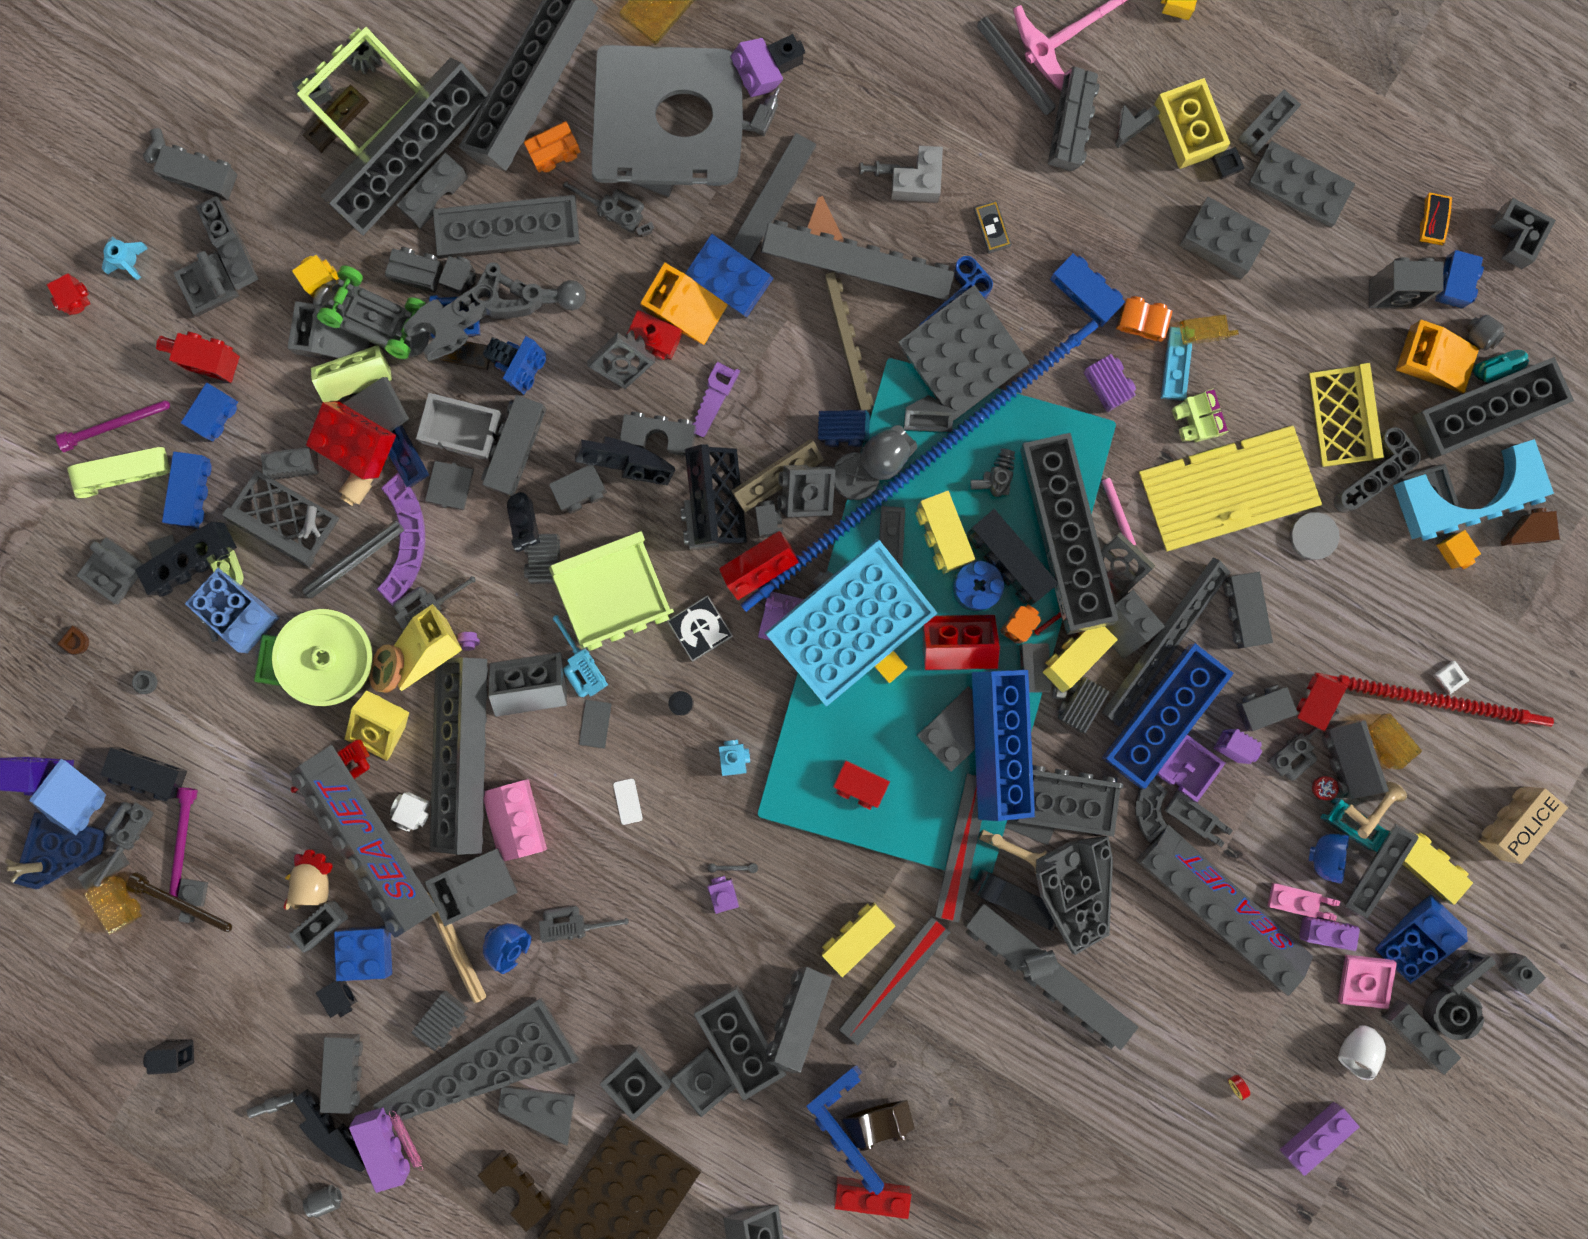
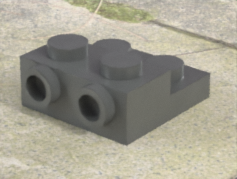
M784 465L783 472H780L778 477L779 485L782 486V495H779L777 498L778 509L787 517L832 515L836 469L832 466Z

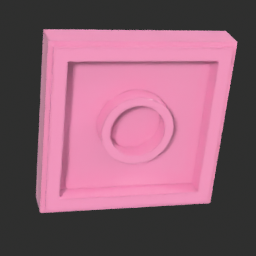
M1345 955L1338 1002L1347 1005L1389 1009L1397 963L1390 959Z

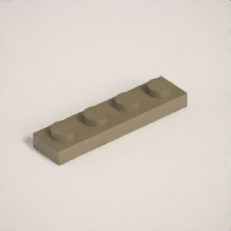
M809 439L731 492L741 509L747 512L782 489V486L779 485L778 477L779 473L783 472L784 465L815 467L823 462L824 459L814 441Z

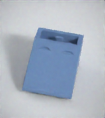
M217 568L185 603L240 653H248L262 638V634L265 635L280 618L261 600L220 568Z

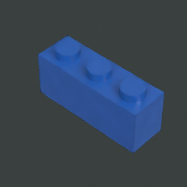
M1074 253L1053 273L1050 279L1101 328L1125 303L1122 294L1117 289H1111L1105 283L1106 280L1100 273H1094L1088 267L1087 261L1081 256L1077 257Z
M173 451L162 523L171 526L199 529L200 524L204 520L203 501L206 500L208 495L207 477L210 476L212 470L209 458L203 455Z

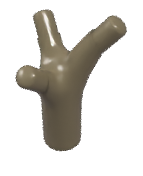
M10 859L5 860V863L9 865L6 868L7 871H15L10 879L11 882H15L23 874L42 872L43 869L41 862L17 863Z

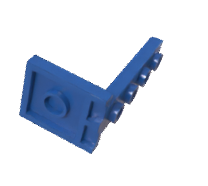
M856 1065L806 1107L817 1117L814 1121L823 1132L827 1130L832 1136L830 1142L838 1152L842 1150L848 1157L845 1161L853 1172L858 1170L864 1178L861 1180L864 1187L870 1193L874 1191L878 1195L884 1188L883 1181L824 1106L826 1104L829 1108L842 1097L839 1093L845 1088L848 1092L861 1081L858 1076L862 1074V1071Z

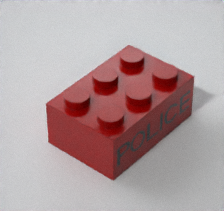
M323 402L306 446L361 479L379 478L396 435L341 402Z

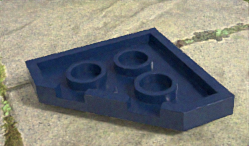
M34 812L19 863L41 862L43 869L42 872L23 874L13 883L36 890L45 887L101 855L107 834L103 829L87 825L85 829L74 835L51 822L43 813Z

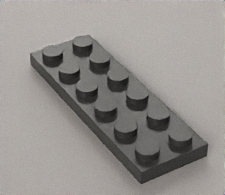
M575 195L433 209L436 248L439 258L580 244Z

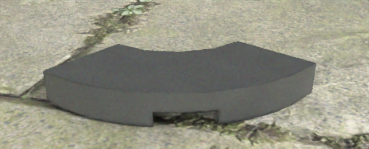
M1153 778L1146 789L1139 788L1135 802V815L1138 827L1149 843L1168 827L1161 813L1162 801L1168 791L1155 778Z

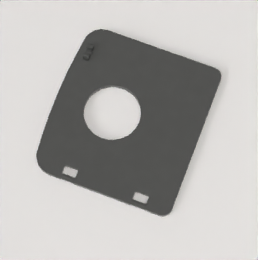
M601 46L597 50L592 151L593 179L600 183L707 184V186H721L733 182L738 175L741 156L743 105L741 76L730 57L732 52L718 48ZM676 94L695 95L703 99L711 108L713 114L712 121L703 132L690 137L675 136L666 132L657 122L656 111L659 105L666 98ZM618 171H632V176L617 175ZM693 173H707V178H693Z

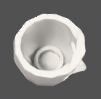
M1359 1026L1344 1040L1340 1048L1338 1060L1360 1079L1372 1080L1377 1076L1384 1061L1386 1052L1385 1042L1375 1029L1368 1026ZM1355 1061L1366 1066L1369 1070L1361 1068L1355 1063Z

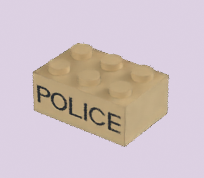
M1519 788L1513 794L1511 803L1498 812L1497 820L1483 830L1482 838L1478 842L1501 861L1522 864L1568 808L1546 788Z

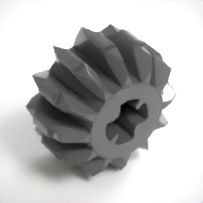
M366 40L346 59V62L352 65L351 67L354 71L357 72L361 69V72L365 75L368 69L375 73L376 65L383 67V63L380 60L383 58Z

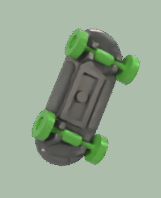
M341 266L337 273L340 279L323 284L315 292L313 305L317 318L329 327L344 329L385 348L389 354L399 359L418 356L428 345L429 332H422L408 337L403 328L406 322L426 303L411 297L407 299L404 308L361 288L359 285L362 282L363 276L352 267Z

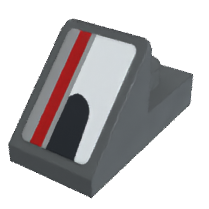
M1125 105L1122 107L1119 114L1115 143L1117 148L1156 121L1160 111L1155 105L1149 110L1146 108L1142 109L1135 116L1132 115Z

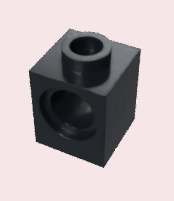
M335 980L316 992L330 1018L336 1014L341 1018L353 1010L351 1005L358 1002L346 981Z

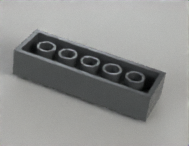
M1555 357L1421 411L1412 416L1432 460L1573 402L1574 399Z

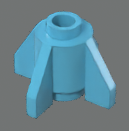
M112 236L104 247L102 269L107 274H110L117 268L127 270L136 280H139L141 276L133 267L136 263V254L139 255L148 248L142 242L123 243Z

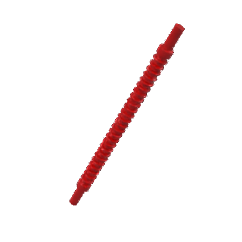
M1315 672L1314 676L1318 678L1320 673ZM1327 675L1348 685L1349 691L1355 689L1356 693H1359L1361 690L1363 694L1368 692L1369 695H1373L1375 693L1377 697L1382 694L1383 698L1387 696L1390 699L1395 697L1396 700L1402 698L1404 702L1407 700L1410 703L1416 701L1417 704L1422 702L1424 706L1429 703L1431 707L1436 705L1437 708H1441L1443 706L1444 709L1450 708L1451 711L1455 709L1458 712L1463 710L1464 713L1470 711L1472 715L1475 713L1478 716L1483 714L1485 717L1490 715L1491 718H1496L1497 716L1499 720L1504 718L1505 721H1517L1519 724L1524 725L1533 723L1552 727L1554 723L1553 717L1532 714L1529 710L1525 709L1518 711L1517 708H1505L1503 705L1498 707L1497 704L1491 706L1490 703L1484 704L1483 701L1479 703L1476 700L1471 702L1470 699L1464 701L1463 698L1457 700L1456 696L1452 698L1449 695L1444 697L1443 694L1437 696L1435 692L1430 695L1429 691L1423 693L1422 690L1417 692L1416 689L1410 691L1408 687L1405 689L1402 686L1396 688L1395 685L1389 687L1388 683L1383 686L1381 682L1376 684L1375 681H1371L1369 683L1367 679L1362 682L1361 678L1355 680L1354 677H1351L1349 679L1346 675H1339L1338 677Z

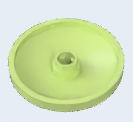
M329 609L307 611L290 620L278 634L272 652L273 670L282 688L296 700L314 706H331L353 697L366 683L373 663L372 646L364 629L351 617Z

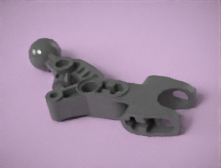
M491 262L486 266L475 287L445 307L437 299L430 301L422 306L406 322L403 328L408 337L422 332H429L435 335V338L423 350L425 358L431 361L450 354L464 345L468 339L464 329L486 315L494 319L517 318L530 315L547 303H559L565 310L573 311L579 309L584 304L586 292L584 287L574 280L564 281L558 289H541L537 284L526 285L518 279L514 281L501 274L500 266L497 263ZM500 284L508 287L510 293L520 299L503 300L499 298ZM482 297H488V298H489V299L486 300V301L479 300V299L482 298Z

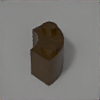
M907 1100L873 1106L841 1119L844 1132L860 1151L869 1150L874 1147L873 1144L889 1139H893V1141L903 1140L907 1137V1133L915 1129Z

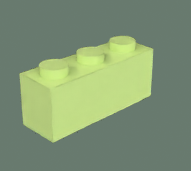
M378 345L311 368L312 382L323 402L338 401L344 396L353 393L358 394L382 377H387L389 381L392 380L390 366L381 347Z

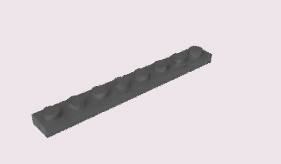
M1213 557L1204 568L1199 578L1191 586L1189 592L1164 624L1165 627L1148 646L1145 653L1101 712L1118 727L1121 726L1231 573L1220 560Z

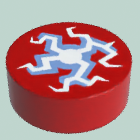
M1320 776L1312 784V792L1320 800H1332L1338 794V784L1332 777Z

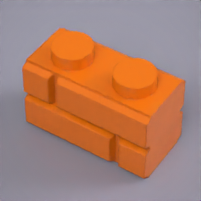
M566 121L524 141L538 173L541 171H552L556 168V164L562 161H573L577 158V154L581 153Z
M1028 604L1026 607L1020 606L1016 608L1008 618L1009 620L1000 629L1001 633L1016 644L1026 642L1033 633L1032 630H1035L1041 621L1040 617L1037 616L1039 612Z

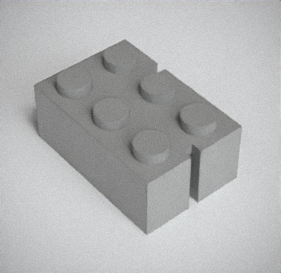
M428 393L416 439L425 445L441 449L444 447L448 451L491 461L490 453L493 445L497 442L493 435L498 436L503 415L499 410Z

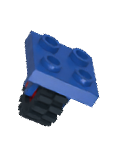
M525 336L521 346L510 341L505 343L492 337L483 353V356L495 363L494 366L498 370L505 373L503 379L515 391L525 395L527 390L531 389L534 384L535 374L538 369L543 367L546 361L544 350L527 336Z

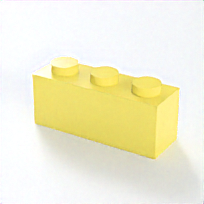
M1106 627L1078 632L1079 635L1075 639L1071 637L1061 646L1063 651L1059 655L1055 653L1046 661L1048 667L1043 673L1062 693L1069 690L1118 640Z
M1415 833L1419 839L1402 865L1445 903L1455 905L1473 884L1467 878L1469 874L1462 867L1454 866L1450 863V857L1444 851L1436 850L1430 845L1432 841L1426 835Z
M868 903L863 906L857 913L859 917L853 923L849 920L840 929L842 932L840 936L836 939L830 938L822 946L824 949L822 956L841 977L846 975L895 927V924L875 903L871 906Z

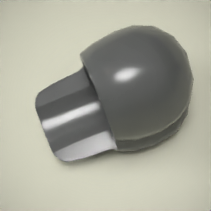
M896 425L891 429L879 432L864 445L860 455L861 464L872 477L879 480L890 479L903 468L908 458L917 449V443L905 432L902 426Z

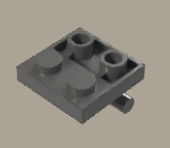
M205 251L199 252L197 254L198 261L173 273L193 315L196 317L239 297L217 252L207 256Z
M105 537L101 544L96 541L91 544L90 549L94 553L76 576L114 604H119L139 578L135 569L144 563L113 540Z

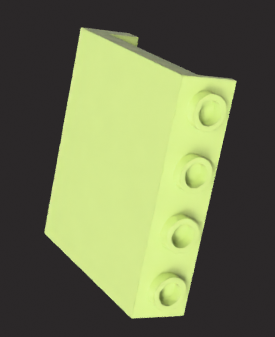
M642 531L550 566V573L581 649L587 647L589 651L602 646L601 641L609 638L611 642L617 641L625 637L624 632L633 630V633H637L647 629L646 624L655 621L656 625L669 620L668 615L674 612L668 606L643 544L645 539Z

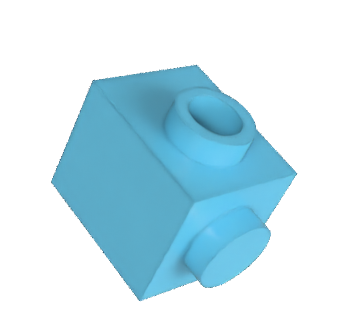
M738 740L724 741V746L719 747L722 776L747 773L746 763H750L749 748L744 749V744H738Z

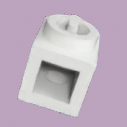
M410 792L403 793V795L399 794L390 810L391 820L397 822L396 826L408 832L411 829H418L419 826L423 827L429 816V813L426 811L431 802Z

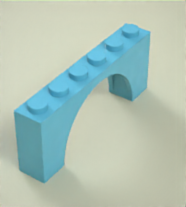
M1535 439L1501 450L1504 461V476L1501 487L1496 496L1481 509H1464L1450 504L1433 489L1426 474L1393 485L1411 538L1421 537L1422 541L1437 537V531L1443 530L1444 534L1459 530L1458 525L1465 523L1466 527L1481 523L1480 518L1487 516L1488 520L1502 516L1501 511L1508 509L1509 513L1524 509L1523 504L1530 502L1531 506L1545 502V496L1554 494Z

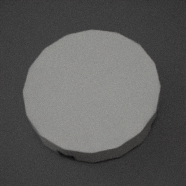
M1319 512L1308 513L1299 517L1292 525L1290 531V540L1294 551L1301 557L1309 560L1323 559L1331 555L1337 548L1340 539L1339 529L1335 521L1328 515Z

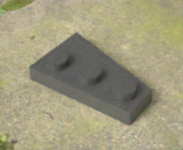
M505 1086L501 1088L498 1112L567 1146L569 1143L575 1094Z

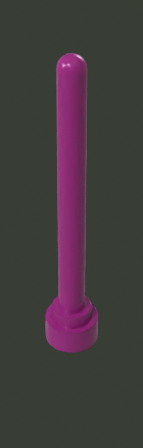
M164 400L74 434L66 431L55 435L56 442L60 450L65 453L73 450L74 446H77L80 441L168 410L170 403Z
M177 788L176 798H179L178 803H181L169 888V893L178 897L181 883L191 804H194V800L197 799L198 789Z

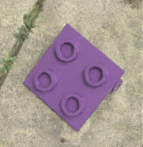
M771 592L766 600L758 638L770 640L765 632L804 599Z

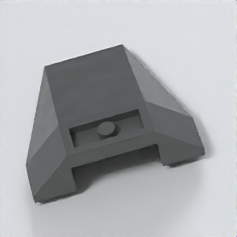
M1108 836L1070 841L1036 859V877L1040 896L1071 953L1074 955L1110 934L1113 857Z

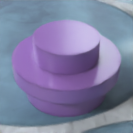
M462 632L457 635V641L464 651L474 650L475 646L480 644V640L474 632Z

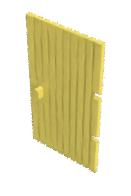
M1294 426L1242 440L1241 445L1243 449L1237 450L1235 443L1189 456L1190 465L1185 466L1183 459L1139 471L1166 552L1321 506V499Z

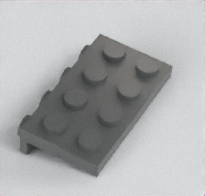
M1033 765L1035 817L1017 819V822L1114 837L1120 789H1123V784L1117 783L1118 778L1103 776L1102 780L1093 779V774L1080 772L1078 777L1069 776L1068 770L1055 769L1054 773L1045 772L1046 767Z

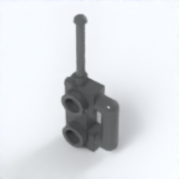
M567 181L563 182L564 188H568L595 204L594 206L597 207L596 211L600 217H606L607 221L610 222L611 220L630 233L634 234L643 219L641 212L644 209V204L620 189H614L610 196L606 194L602 201L570 185ZM618 201H622L632 207V209L625 211L617 206Z
M471 576L470 579L437 599L433 593H427L423 587H417L394 603L393 607L397 612V615L394 617L404 631L414 616L432 604L441 613L440 610L443 609L441 605L445 600L472 582H475L476 579ZM419 598L422 604L408 612L405 607Z
M1336 708L1332 718L1339 714V709ZM1314 727L1304 735L1296 733L1292 740L1289 739L1282 749L1269 758L1267 762L1279 776L1285 775L1289 780L1294 781L1317 761L1316 755L1312 752L1315 747L1309 740L1319 728ZM1300 754L1304 756L1305 759L1292 769L1291 762Z
M123 802L104 829L105 833L112 837L110 841L118 846L97 880L93 882L95 887L100 886L101 881L119 854L124 849L128 851L133 849V844L136 840H139V835L154 814L152 811L136 802L134 805ZM129 814L131 818L125 827L121 830L117 829L125 815Z
M577 906L548 909L543 912V921H539L540 940L542 943L565 939L573 940V938L582 939L586 936L585 931L622 924L627 925L629 920L625 918L589 925V923H584V917L579 915V908ZM570 916V922L554 924V918Z

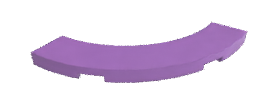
M398 472L381 487L391 501L398 520L404 528V531L399 534L397 560L386 579L377 588L392 606L406 595L415 581L421 567L425 548V525L420 504L412 488L406 487Z

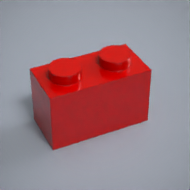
M1320 673L1318 678L1313 676L1307 687L1311 691L1308 698L1302 697L1296 708L1300 712L1297 718L1325 731L1348 685L1323 673Z
M845 760L833 787L837 789L836 794L846 799H849L851 795L859 799V805L871 810L872 806L879 807L890 781Z

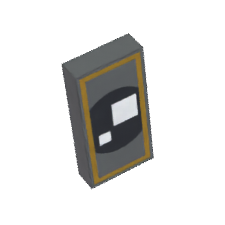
M997 200L974 207V213L988 254L1011 247L1012 244Z

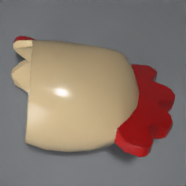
M308 849L304 852V855H295V867L291 874L285 877V879L289 880L288 897L284 904L285 910H288L290 906L297 910L302 905H324L326 903L329 893L327 874L331 872L333 866L332 863L325 862L326 856L323 853L315 855L314 850Z

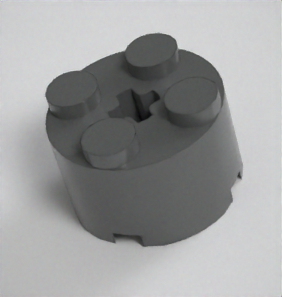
M1439 987L1428 996L1423 1008V1016L1426 1018L1427 1023L1437 1033L1452 1040L1473 1038L1480 1032L1484 1024L1483 1007L1480 1001L1466 991L1456 994Z

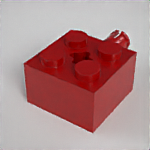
M187 331V335L177 332L175 340L159 336L156 343L158 351L171 353L169 361L186 371L232 383L240 356L233 352L232 347L225 345V342L210 338V341H208L199 334Z

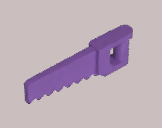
M719 362L716 363L708 378L707 386L709 389L705 391L706 396L702 398L704 402L700 404L701 409L697 411L699 415L695 417L696 422L692 424L696 425V435L705 437L725 397L729 395L739 376L740 370H733ZM717 373L730 378L728 385L717 380Z

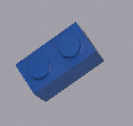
M1458 250L1446 256L1443 268V291L1436 296L1435 301L1462 309L1473 303L1478 294V289L1476 288L1477 281L1481 278L1484 267L1481 266L1483 257Z
M206 383L181 423L213 442L215 438L222 434L227 419L235 414L238 401Z

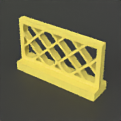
M1370 363L1309 373L1322 467L1381 460L1384 456ZM1343 374H1354L1355 383L1350 389L1338 381ZM1333 375H1339L1336 379L1332 377ZM1326 377L1333 383L1326 392H1323L1317 388L1315 378ZM1334 385L1347 392L1340 402L1327 395ZM1318 393L1322 395L1320 400H1318ZM1349 394L1358 401V407L1354 412L1341 405ZM1324 398L1336 405L1329 416L1320 411L1319 404ZM1338 408L1350 415L1343 426L1331 418ZM1358 410H1359V415H1360V417H1358L1357 415H1355ZM1321 416H1322L1324 419H1326L1323 423H1322V421H1321ZM1352 418L1361 423V430L1356 436L1345 428ZM1327 421L1339 429L1332 440L1323 434V427ZM1341 431L1353 438V441L1346 449L1334 442ZM1361 434L1363 436V441L1359 438ZM1324 439H1325L1327 442H1329L1326 447H1325ZM1357 441L1364 446L1365 456L1355 457L1348 450ZM1331 444L1343 452L1338 460L1327 461L1326 450ZM1345 454H1346L1348 457H1350V458H1347V459H1342Z

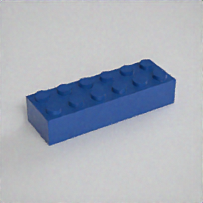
M1196 643L1189 644L1101 759L1137 787L1146 789L1234 673Z
M1028 670L972 672L978 820L1005 821L1035 817Z

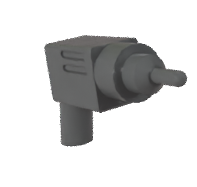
M779 87L774 95H770L769 99H765L764 104H759L752 121H742V130L756 132L762 136L766 135L778 107L777 95L780 91Z

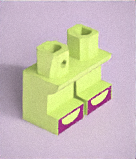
M1214 388L1202 394L1188 397L1181 404L1172 408L1175 420L1187 418L1189 426L1179 429L1182 442L1194 440L1196 443L1222 436L1228 432L1222 411L1217 412L1221 408Z

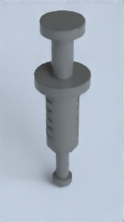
M875 161L874 166H864L863 162H860L859 175H863V172H874V176L878 177L879 174H893L894 168L914 169V167H900L898 164H879V161Z

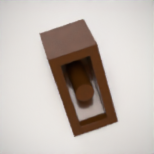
M1546 508L1531 509V514L1522 516L1501 541L1502 546L1560 540L1557 512H1547Z

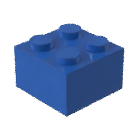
M385 926L341 928L334 932L336 981L385 979L392 975L391 933L387 931Z

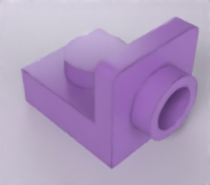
M725 876L711 879L712 884H709L707 888L710 892L715 914L738 908L739 903L732 878L726 879Z

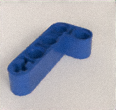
M970 256L959 258L954 269V277L962 285V288L922 321L920 325L977 283H983L987 287L986 291H979L984 299L989 296L993 287V281L974 258ZM966 265L970 267L971 273L964 274L960 271L959 267Z

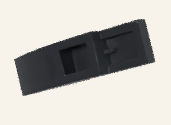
M606 436L602 443L581 439L575 453V462L622 470V478L668 486L675 472L673 465L656 454L629 442Z
M306 1089L293 1099L306 1118L299 1127L321 1151L338 1163L360 1172L366 1169L349 1127L342 1123L335 1128L330 1114L320 1113V1101L315 1093Z

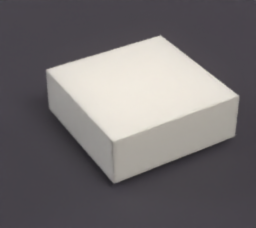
M1451 661L1433 675L1447 695L1452 694L1469 681L1455 661Z

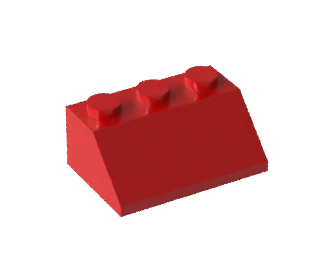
M995 615L934 616L923 625L925 670L998 669L1000 645Z

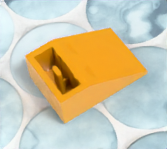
M665 262L640 303L643 311L682 329L683 334L702 345H705L728 306L727 303L686 274Z
M1419 320L1409 328L1396 371L1464 394L1479 348L1442 326Z

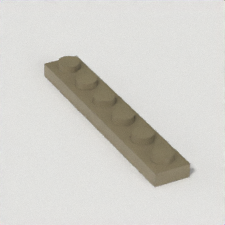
M835 272L825 274V284L858 408L870 413V406H874L871 392L866 393L864 384L868 383L865 369L860 370L858 363L862 359L859 347H854L852 338H855L854 327L852 323L848 324L846 315H849L847 301H842L840 293L843 292L842 282L840 278L836 279Z

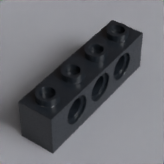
M211 521L141 565L135 571L147 595L163 597L172 593V588L191 581V576L196 573L209 570L211 564L215 561H222L228 558L230 552L235 550L237 546L225 523Z

